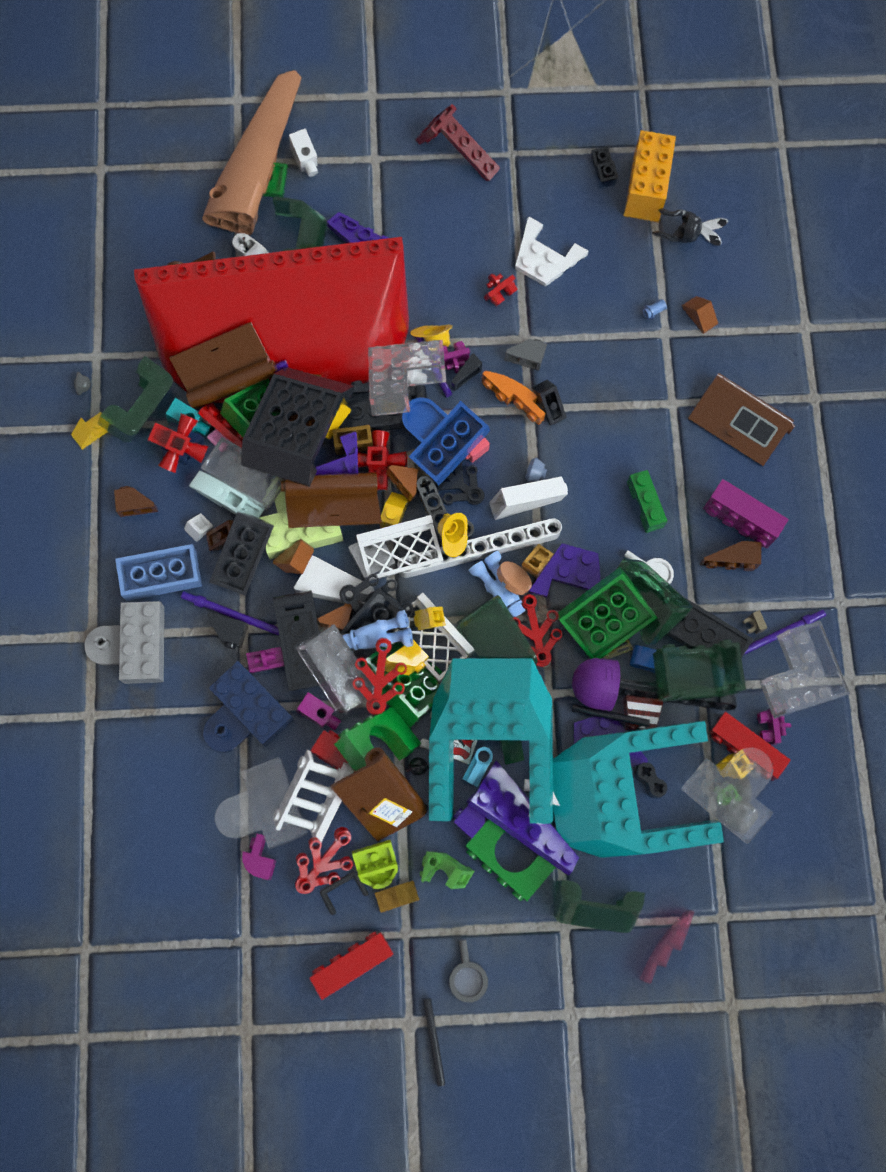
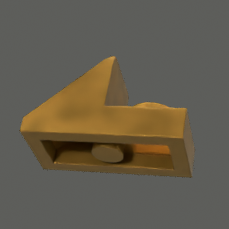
M538 544L523 561L522 568L535 578H538L554 554Z
M414 880L375 893L381 913L419 900Z

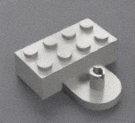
M160 601L121 603L120 625L100 626L92 630L88 634L84 645L87 656L99 665H119V680L124 684L164 682V605Z

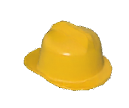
M452 325L421 326L413 329L410 334L414 337H423L431 348L448 347L450 345L449 330L452 328Z
M446 513L438 524V533L442 537L443 551L450 557L461 555L467 546L468 523L466 516L462 513H454L452 515Z

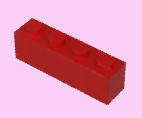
M726 711L720 715L708 732L712 735L711 739L718 744H724L728 747L727 750L731 754L744 752L752 767L759 770L760 775L766 780L770 781L771 779L773 781L778 779L791 761V759Z
M376 931L365 937L367 942L359 945L357 942L348 948L349 953L342 957L341 954H338L330 959L331 964L326 968L321 965L312 971L313 976L310 977V980L321 1000L394 955L382 932L378 935Z

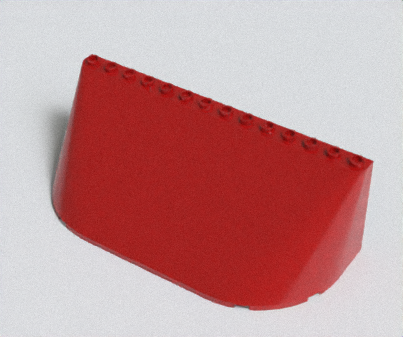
M402 237L134 270L136 285L161 364L169 377L186 392L187 390L169 358L249 322L252 323L270 360H273L275 364L286 360L288 368L351 385V382L362 381V384H365L370 379L384 373L400 355L409 330ZM233 393V394H231V395H229V396H226V397H224V398H222V399H219V400H217V401H214V402H216V403H224V400H225V399L229 398L230 396H232V395H234V394H236V393Z

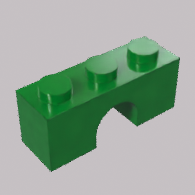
M648 470L630 475L627 485L632 498H636L641 511L639 517L645 532L648 533L664 528L667 518Z

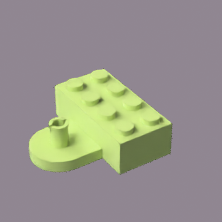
M279 483L274 492L278 513L260 517V519L274 525L266 544L269 559L277 558L300 538L313 548L343 541L340 526L288 528L285 492H281V483Z

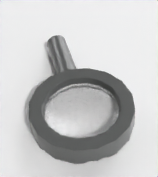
M460 940L458 943L461 963L452 970L449 977V986L457 999L463 1002H474L485 994L488 988V978L480 965L469 961L467 941Z

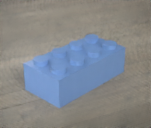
M193 544L116 559L120 593L126 601L202 587L197 551Z

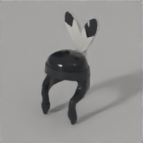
M683 209L676 211L658 210L664 216H681L683 223L673 235L663 231H654L652 233L655 236L665 237L671 242L692 243L702 233L713 245H721V239L713 229L724 227L728 223L727 219L717 218L702 223L701 218L690 211Z

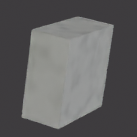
M357 542L348 547L349 552L364 580H367L368 576ZM384 543L382 548L390 552L386 544ZM372 545L364 547L365 554L371 558L374 557L378 550ZM380 550L375 560L385 565L390 555ZM393 557L387 565L391 569L396 567ZM373 562L370 572L371 574H380L383 567Z

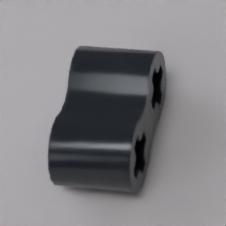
M642 763L637 766L634 771L635 777L645 785L647 794L651 798L664 796L668 790L667 784L657 777L654 766L650 763ZM647 769L649 771L647 775L642 776L641 772ZM659 785V792H654L655 786Z

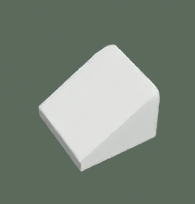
M200 513L187 521L185 531L197 542L214 526Z

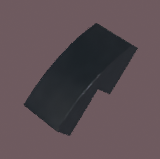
M609 147L591 150V157L600 182L618 179Z

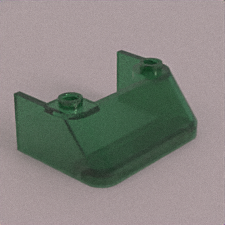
M273 196L272 200L276 215L301 218L296 249L286 248L282 251L321 247L324 245L327 230L325 216L302 200Z

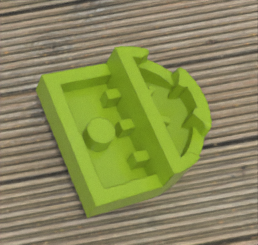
M391 840L352 851L358 877L363 884L365 883L373 889H381L392 883L398 872V865Z

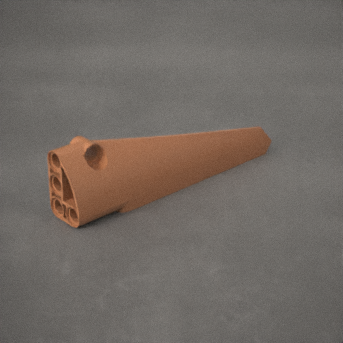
M295 70L277 76L231 155L215 187L210 190L209 200L202 217L206 224L236 233L253 234L258 219V207L262 195L266 193L275 166L274 163H276L278 147L302 79Z

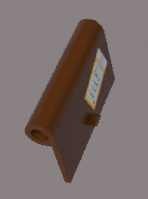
M379 747L371 749L366 754V766L330 785L331 789L377 842L421 819L428 810L425 802L383 749Z

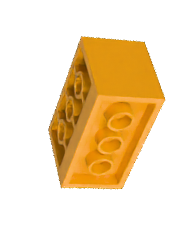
M640 131L633 157L624 216L659 222L661 213L658 210L663 209L667 197L676 136Z

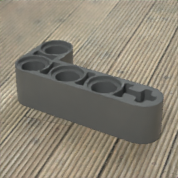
M422 476L417 481L416 491L427 516L431 515L437 539L442 546V537L438 533V524L435 522V518L438 516L443 517L447 511L433 480L429 476ZM422 483H424L425 485H428V489H427V490H428V493H429V494H428L427 496H426V493H427V492H426V489H425L424 487L421 488ZM434 499L438 505L430 507L427 501ZM467 521V527L470 530V533L467 534L469 539L474 532V526L470 521Z

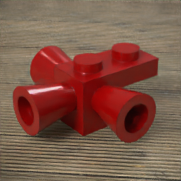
M181 413L177 432L155 422L148 440L168 449V452L158 466L176 473L179 455L184 456L185 453L202 463L209 446L190 442L191 438L188 437L198 420Z
M382 430L371 432L373 447H368L367 454L358 452V468L368 466L369 473L376 472L377 490H387L388 476L386 472L389 466L407 467L408 465L407 451L389 454L386 446L390 434Z

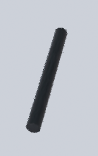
M573 704L572 712L644 727H649L650 719Z
M431 998L423 999L437 1086H444L446 1084Z

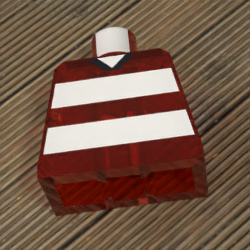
M626 695L623 698L624 714L650 719L649 727L625 723L626 730L657 727L664 700Z

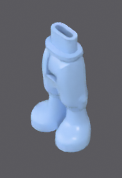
M496 551L484 560V563L480 561L468 571L471 575L479 577L484 582L486 591L493 596L497 603L505 610V613L509 612L512 618L517 617L525 612V609L521 605L522 600H520L519 595L505 588L506 584L499 581L497 569L500 566L501 554L499 551ZM486 566H487V567L491 570V572L494 574L496 580H494V579L491 578V576L489 575V573H488V571H487V569H486Z
M405 610L397 612L396 617L390 620H377L375 623L344 634L343 641L346 650L352 648L354 650L376 648V641L381 637L388 638L391 644L393 642H402L405 647L413 646L411 628H406L409 626V619ZM405 628L397 632L387 633L390 629ZM381 643L380 647H386L387 644Z

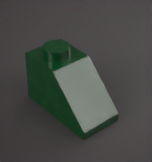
M499 740L505 765L524 761L521 740Z

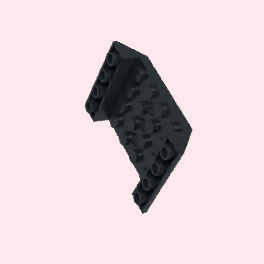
M288 367L274 373L243 437L241 466L310 487L317 472L313 464L341 402L348 404L355 387ZM281 410L278 416H272L274 411ZM298 415L295 421H289L291 416ZM315 420L312 426H306L308 421Z

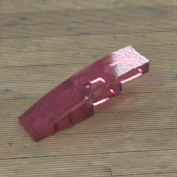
M685 911L661 938L648 959L640 978L641 981L651 984L657 966L666 968L672 949L681 951L695 913L694 911Z

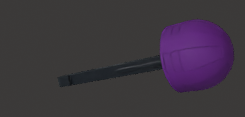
M605 658L588 659L576 668L572 677V689L576 698L584 705L595 709L611 711L614 708L618 695L726 711L737 708V699L734 695L620 678V665L617 660Z

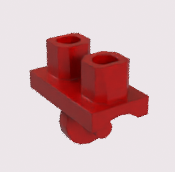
M490 274L488 276L490 282L486 286L489 289L492 286L495 288L487 293L484 299L486 301L490 299L497 306L505 300L499 291L504 289L508 296L516 292L518 289L513 282L516 279L513 274L502 283H500V280L503 278L501 274L497 276Z

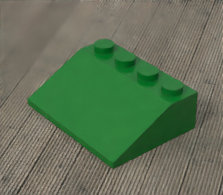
M269 379L247 387L224 400L221 415L242 437H244L270 383ZM281 410L274 411L272 416H278Z
M620 567L558 612L559 621L590 659L603 658L657 619L653 610Z
M393 642L386 658L404 646L403 643ZM378 651L366 659L367 665L375 675ZM434 664V670L440 676L443 672ZM426 667L419 673L415 671L409 676L398 675L382 688L383 695L393 688L395 682L399 681L404 684V692L399 695L396 694L386 703L397 711L410 728L432 710L433 698L442 680L438 682ZM358 670L357 672L374 689V685L370 682V680L366 677L362 670ZM396 685L395 690L401 691L402 686Z

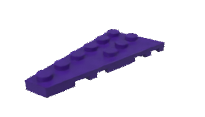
M495 761L468 805L569 876L579 857L551 824L530 823V799L501 765Z

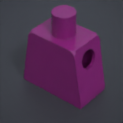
M309 692L296 709V712L321 728L326 724L333 730H336L341 722L340 719L332 715L334 709ZM318 710L324 712V718L317 716Z

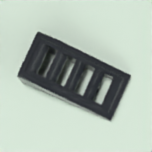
M474 353L452 380L451 389L453 391L459 389L482 371V361Z

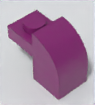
M257 834L256 838L252 837L249 849H252L251 853L243 851V865L251 875L271 880L276 860L262 857L267 836Z

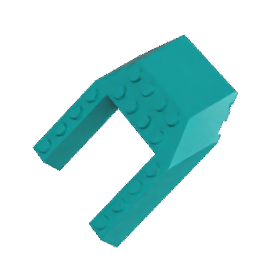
M452 659L433 698L429 736V821H450L454 819V740H529L530 823L550 824L553 821L552 697L533 659Z
M693 721L583 737L553 758V792L560 805L553 804L556 831L571 848L600 858L642 855L723 843L721 822L717 820L641 831L629 753L708 741L705 721Z

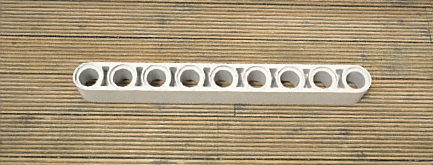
M548 519L467 540V546L464 550L467 553L465 556H448L446 561L399 573V575L409 578L483 559L496 551L502 554L552 541L559 537L562 524L558 519ZM548 527H555L557 529V532H550L548 530ZM536 531L539 533V536L532 537L530 532ZM519 536L521 541L514 542L511 537ZM499 540L503 543V545L497 547L493 544V542ZM477 545H482L485 548V550L479 552L475 549V547ZM440 547L441 553L446 555L443 547ZM434 549L426 551L424 555L430 560L438 558L437 552ZM415 554L409 555L406 562L412 565L417 564L420 557Z

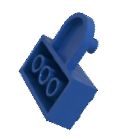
M415 398L405 406L402 413L404 426L421 442L409 458L438 486L490 432L489 426L462 401L447 415L432 400Z

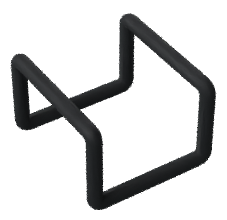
M352 872L320 891V895L331 915H335L336 910L327 893L352 878L357 882L363 895L368 896V891L360 881L357 873Z

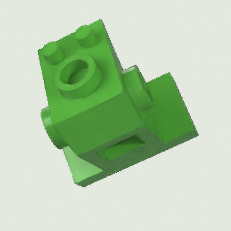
M427 851L422 861L424 869L420 871L419 875L422 876V882H430L435 872L441 869L448 877L445 885L451 889H461L466 887L475 871L469 866L465 867L447 853Z

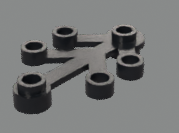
M463 461L455 468V475L451 473L446 478L450 482H442L439 486L434 482L435 486L438 487V492L451 489H460L464 492L454 495L452 493L444 494L443 502L446 505H452L458 501H468L472 505H479L484 500V492L477 484L476 475L478 469L476 466L470 465L466 470L467 476L470 477V487L464 483ZM474 469L475 473L470 474L469 470ZM477 494L478 498L473 499L472 495ZM449 496L452 500L446 501L445 498Z
M370 574L367 580L356 586L350 584L343 586L339 593L340 599L346 604H351L357 613L362 608L358 601L366 603L375 591L368 595L360 592L369 586H376L379 582L378 576ZM371 577H374L377 581L375 583H371L369 579ZM391 578L380 588L386 593L395 591L398 583L395 579ZM394 582L395 587L390 588L388 583ZM351 591L353 595L348 597L346 592ZM402 601L400 603L402 606H409L407 616L410 617L414 611L413 604L410 601Z

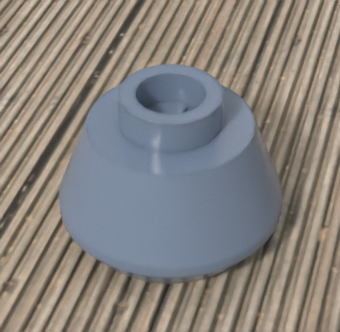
M533 458L529 463L525 479L527 482L544 480L548 469H545V464L538 458Z

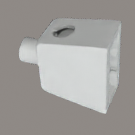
M306 128L290 134V150L300 171H307L309 177L318 173L316 168L317 155Z

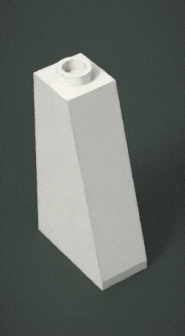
M557 477L501 488L489 504L494 519L497 520L561 501L568 494V489L563 478Z
M312 555L304 573L301 574L294 586L295 593L312 590L314 598L344 603L339 596L341 588L348 584L356 586L363 581ZM369 586L360 593L368 595L374 591V588ZM347 591L346 595L348 597H351L353 593L351 591ZM358 601L361 607L365 604V602Z

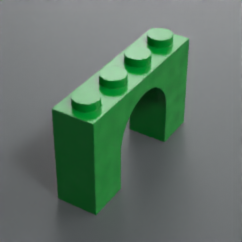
M391 707L383 713L375 715V717L370 715L363 723H356L351 730L345 729L338 735L340 739L334 745L353 770L357 771L366 766V754L374 748L370 742L369 735L383 740L399 761L410 755L422 743L397 711Z
M488 819L465 846L468 849L466 853L474 860L478 858L483 863L481 867L489 874L494 872L498 876L496 880L503 887L506 888L508 885L514 890L512 895L520 902L523 899L528 901L556 867L538 855L521 872H509L503 869L495 858V845L505 831Z

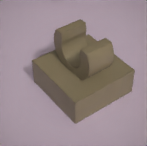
M760 610L752 613L742 622L743 624L750 623L752 625V628L746 631L747 634L753 632L759 634L767 629Z

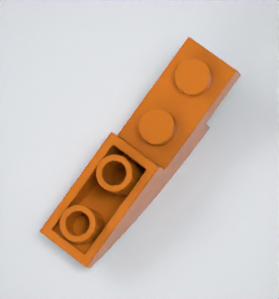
M489 371L482 373L483 385L488 390L491 389L500 402L504 401L508 405L513 401L519 410L522 409L526 413L530 421L536 422L538 425L544 421L545 413L536 405L537 395L530 389L507 376Z

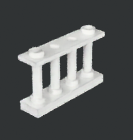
M307 750L304 757L301 756L299 759L298 769L279 809L274 811L273 821L276 830L279 831L284 822L310 829L312 837H317L322 842L342 800L331 789V786L327 787L305 780L308 771L312 770L334 777L335 782L354 771L345 762L342 768L338 770L313 762L311 751ZM300 787L327 795L324 803L317 804L296 796ZM293 804L318 812L319 815L312 822L289 815L288 812Z

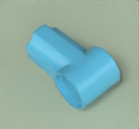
M481 747L476 751L462 778L463 780L478 787L493 758V753L489 748ZM481 751L487 752L489 760L481 762L478 754Z

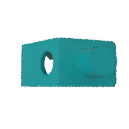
M175 398L166 412L167 424L169 425L171 421L178 424L180 414L182 413L198 420L192 429L193 432H199L206 436L211 426L202 422L203 418L198 414L197 410Z

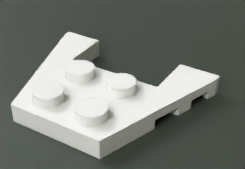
M529 217L515 269L546 287L561 276L565 270L576 265L580 259H584L588 255V250L575 243L566 257L560 255L535 240L542 230L543 224Z

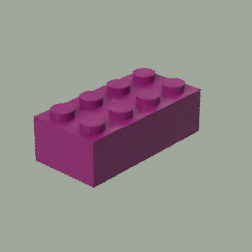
M724 479L721 480L703 508L710 516L721 519L726 526L737 529L744 537H750L755 542H761V547L766 548L778 538L789 520Z

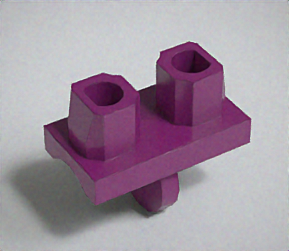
M463 341L453 344L454 351L449 353L447 346L438 347L437 365L439 368L446 366L447 370L454 369L455 373H458L460 371L459 367H462L465 364L464 361L469 359L470 350L469 347H465Z
M281 647L246 653L249 673L285 667Z
M777 707L757 713L758 723H767L768 730L760 731L759 737L770 743V745L781 743V736H786V728H791V723H785L784 716H778Z

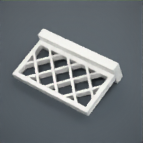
M431 515L356 535L367 576L371 574L370 567L373 562L383 567L380 574H376L380 579L443 561ZM423 531H431L432 538L429 543L419 538ZM409 535L415 539L410 548L400 543L404 536ZM390 540L396 543L392 553L382 548L385 541ZM417 540L427 545L422 555L413 550ZM372 545L378 550L374 557L371 558L365 554L364 547ZM398 546L408 550L404 559L394 555ZM430 547L436 550L438 558L430 560L424 555ZM380 550L390 555L385 565L375 560ZM410 552L420 557L417 564L412 565L406 562ZM392 557L402 562L398 569L393 570L387 566ZM371 577L369 581L376 580V578Z
M424 593L420 594L417 600L412 603L414 608L417 606L420 610L436 607ZM445 616L446 626L436 627L434 632L412 631V634L420 635L419 646L421 649H433V659H427L424 664L438 682L444 678L448 669V663L450 664L452 661L448 660L449 650L458 651L462 655L459 659H466L474 654V648ZM408 617L410 626V621H414V618ZM422 636H434V645H422ZM436 636H445L448 640L447 647L436 646ZM435 649L447 650L446 660L435 659ZM434 663H446V670L440 676L434 670Z

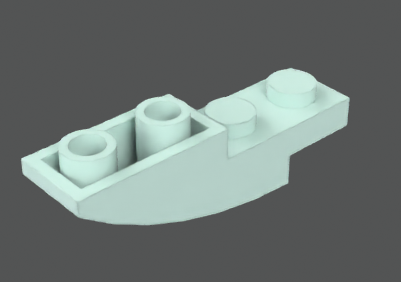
M202 471L197 473L189 487L235 515L239 511L260 518L264 512V509L248 500V497Z

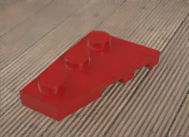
M213 403L202 407L198 414L242 451L243 437L221 415V411Z

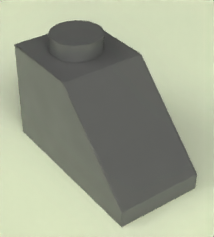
M528 339L507 349L505 361L539 371L547 344L538 339Z

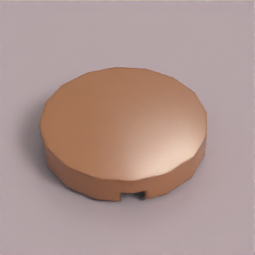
M507 561L498 567V579L501 583L504 582L506 584L505 588L510 592L524 595L532 587L529 575L519 565Z

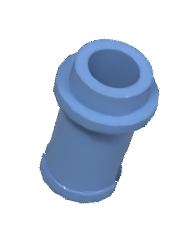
M660 299L650 306L646 305L643 309L645 318L653 319L654 315L666 310L667 305L665 301Z

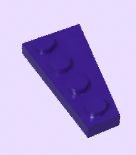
M341 212L334 215L326 224L330 230L346 243L388 238L374 233V230L369 227L365 228L359 225L358 221Z

